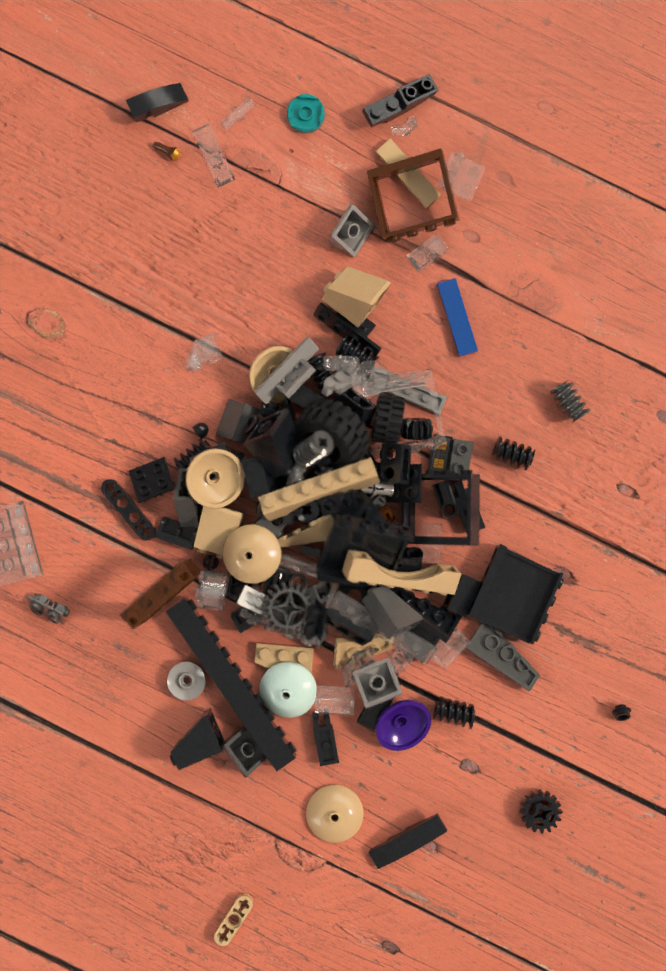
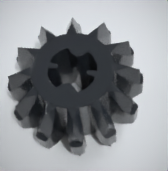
M403 419L401 436L404 439L426 440L432 437L433 426L430 419Z

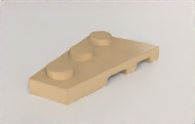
M382 631L372 633L374 634L373 640L363 646L347 637L335 638L333 661L335 670L341 668V664L358 662L357 659L366 655L372 657L391 650L393 637L387 639Z
M257 642L255 663L270 668L280 662H295L307 668L312 674L314 647Z

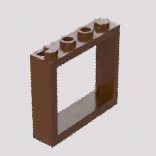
M442 148L367 171L382 238L385 241H389V243L400 240V237L406 235L408 238L418 235V232L424 230L432 232L437 230L438 226H453L456 224L455 221L460 220ZM439 162L452 215L390 232L378 180Z
M191 558L180 562L123 611L120 616L134 630L149 620L203 572Z

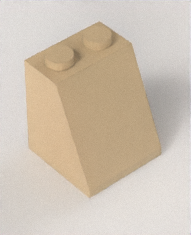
M347 267L343 272L339 271L335 275L333 283L329 282L323 289L325 294L322 300L355 326L359 327L379 304L391 283L382 278Z
M203 506L194 547L198 548L197 552L207 555L209 552L216 553L217 558L223 559L225 541L234 530L242 526L245 513L226 507L210 508Z

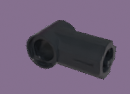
M449 480L432 485L441 517L444 519L456 517L459 510L455 503ZM446 505H450L453 508L451 516L446 515L444 512Z

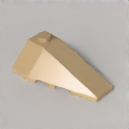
M330 514L324 515L279 538L280 547L326 541L334 518Z

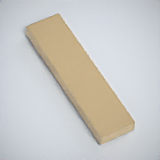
M391 138L376 151L377 155L386 165L408 158ZM418 169L396 175L425 209L441 197V194Z

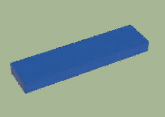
M456 278L438 283L437 287L459 357L477 352V345Z

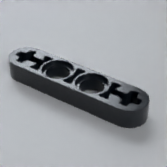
M105 480L102 483L101 490L107 499L142 540L153 539L156 535V528L116 480ZM108 483L115 485L113 489L116 493H119V491L122 492L121 494L117 495L114 498V500L112 497L115 496V494L112 491L107 492ZM121 497H125L128 500V505L125 508H121L118 505V500ZM132 512H138L140 515V520L136 523L130 520ZM144 520L146 521V523L143 524V526L146 529L151 528L150 537L148 535H143L145 531L142 527H139L138 529L136 527L140 525Z

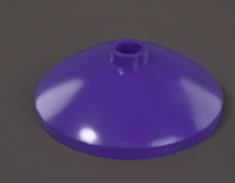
M402 700L390 705L381 713L377 720L375 733L378 741L382 746L393 751H402L414 747L425 738L430 729V712L424 704L416 700Z

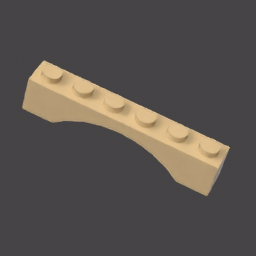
M368 458L259 496L258 498L263 515L268 521L288 515L295 509L316 499L352 489H363L380 483L372 459Z
M348 550L342 569L347 580L353 583L361 581L370 585L382 584L389 588L396 586L402 587L405 590L417 589L425 593L430 591L437 592L440 595H455L461 573L454 565L436 563L431 567L413 572L389 570L376 563L367 552Z

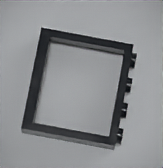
M426 470V474H422V480H468L467 537L415 536V503H401V525L412 527L414 542H408V544L478 546L480 474H473V470H461V474H455V470H443V474H437V470Z

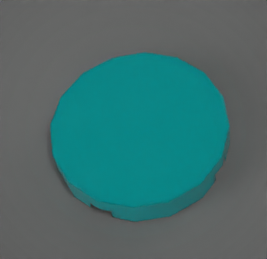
M300 94L289 103L287 109L288 121L296 131L312 133L323 124L325 118L324 106L316 96Z

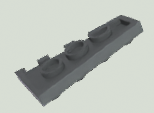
M483 622L479 624L465 646L468 651L527 691L532 689L540 676L530 663L520 655L513 644L503 636L500 630Z

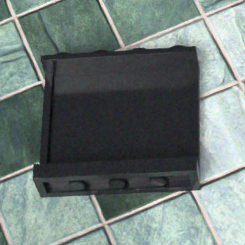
M335 514L316 565L317 580L364 588L384 586L382 584L370 585L361 581L353 583L347 580L342 572L348 550L367 552L379 565L396 571L408 542H414L412 527Z
M499 544L495 548L481 580L482 584L467 615L521 641L534 644L540 638L541 632L539 630L541 625H544L548 619L549 614H547L549 607H552L555 603L556 596L554 595L556 590L560 589L564 579L562 576L564 573L553 571Z

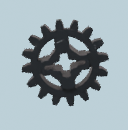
M541 789L538 790V794L531 791L532 796L525 795L527 801L520 803L524 807V809H519V812L523 815L521 819L523 822H526L527 828L532 826L533 832H536L537 829H539L541 834H543L544 829L551 832L550 827L557 828L555 822L562 820L558 816V814H563V811L559 809L561 803L556 801L555 795L550 797L549 791H546L545 794H543ZM540 800H547V801H549V803H548V802H545V803H544V802H541Z

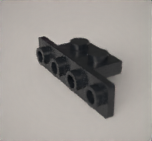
M323 303L317 306L313 315L319 321L326 324L343 338L348 335V341L355 338L353 345L360 342V350L367 347L366 354L372 351V359L377 357L381 347L368 338L376 326L373 322L366 318L357 327L339 312H333Z

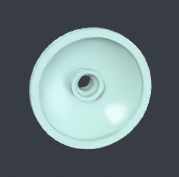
M280 662L271 666L264 673L259 691L260 697L264 702L263 704L272 713L280 717L294 718L303 715L312 707L317 695V685L311 672L304 666L295 662ZM288 692L290 696L286 697L283 693Z

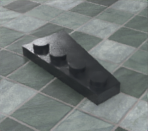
M395 586L393 592L423 617V620L418 624L447 643L462 616L448 613L446 608L442 606L438 608L430 604V600L426 598L419 599L415 597L413 592Z

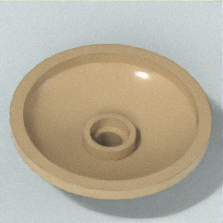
M272 346L260 352L253 360L249 371V382L252 390L255 391L268 378L271 370L276 369L293 350L284 346ZM279 391L270 401L281 403L285 395Z
M209 449L201 452L191 461L187 469V489L195 501L206 507L220 508L230 504L239 496L244 486L245 474L241 462L235 455L223 449ZM214 473V479L210 480L209 475Z
M253 524L244 525L234 530L226 539L223 547V560L229 573L236 579L245 583H260L270 578L278 569L281 562V547L276 536L267 528ZM247 552L252 553V559L247 558Z
M330 784L323 786L308 801L306 808L307 823L311 831L318 838L326 842L339 843L353 837L361 827L363 821L361 800L353 790L344 785ZM336 814L338 815V819L333 820L331 816Z

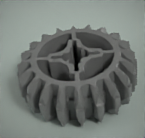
M281 581L282 588L280 589L277 584H274L273 586L276 591L273 592L271 589H268L267 592L271 596L263 597L268 603L261 604L263 608H267V610L262 611V615H269L264 621L266 623L272 621L269 625L271 629L277 625V633L282 628H284L283 632L285 635L288 634V629H291L292 634H295L296 627H298L299 631H302L301 624L305 625L307 623V609L311 604L315 603L314 600H307L312 594L307 593L304 595L307 588L303 587L299 590L300 583L298 582L293 587V582L289 581L288 587H286L285 582ZM287 592L284 601L273 603L280 594ZM293 593L301 596L304 606L293 603ZM290 602V605L294 608L289 609V612L287 614L286 610L282 607H286L287 604ZM272 609L283 612L284 623L278 621L273 616ZM303 612L296 621L290 623L293 614Z

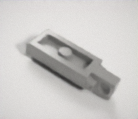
M346 366L326 378L321 393L325 396H329L334 392L340 395L359 383L363 375L354 368Z

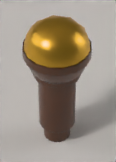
M156 141L153 143V147L167 154L171 160L176 161L180 158L181 152L177 147H168Z

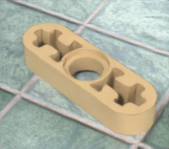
M239 894L217 927L214 940L218 945H228L253 906V898L250 894ZM248 900V905H244L240 912L238 909L240 908L241 901ZM230 915H237L239 922L236 924L230 923L228 920ZM227 926L229 928L227 935L221 939L220 933L223 934Z

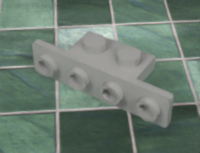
M306 337L254 393L265 404L279 391L290 398L316 371L307 361L319 350L317 345L309 337Z

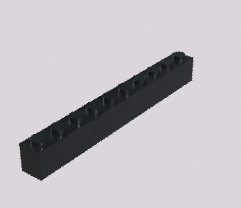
M188 597L184 598L167 610V615L277 772L296 758V747L291 741L288 743L284 737L286 733L280 725L277 727L273 721L275 717L269 709L266 711L262 705L264 702L258 693L255 695L251 688L253 686L248 678L244 679L240 674L242 672L240 666L236 662L233 663L229 658L231 656L230 652L225 646L222 647L218 642L220 640L219 636L214 630L211 631L207 626L209 622L203 614L199 615L196 610L198 607L194 600H189Z

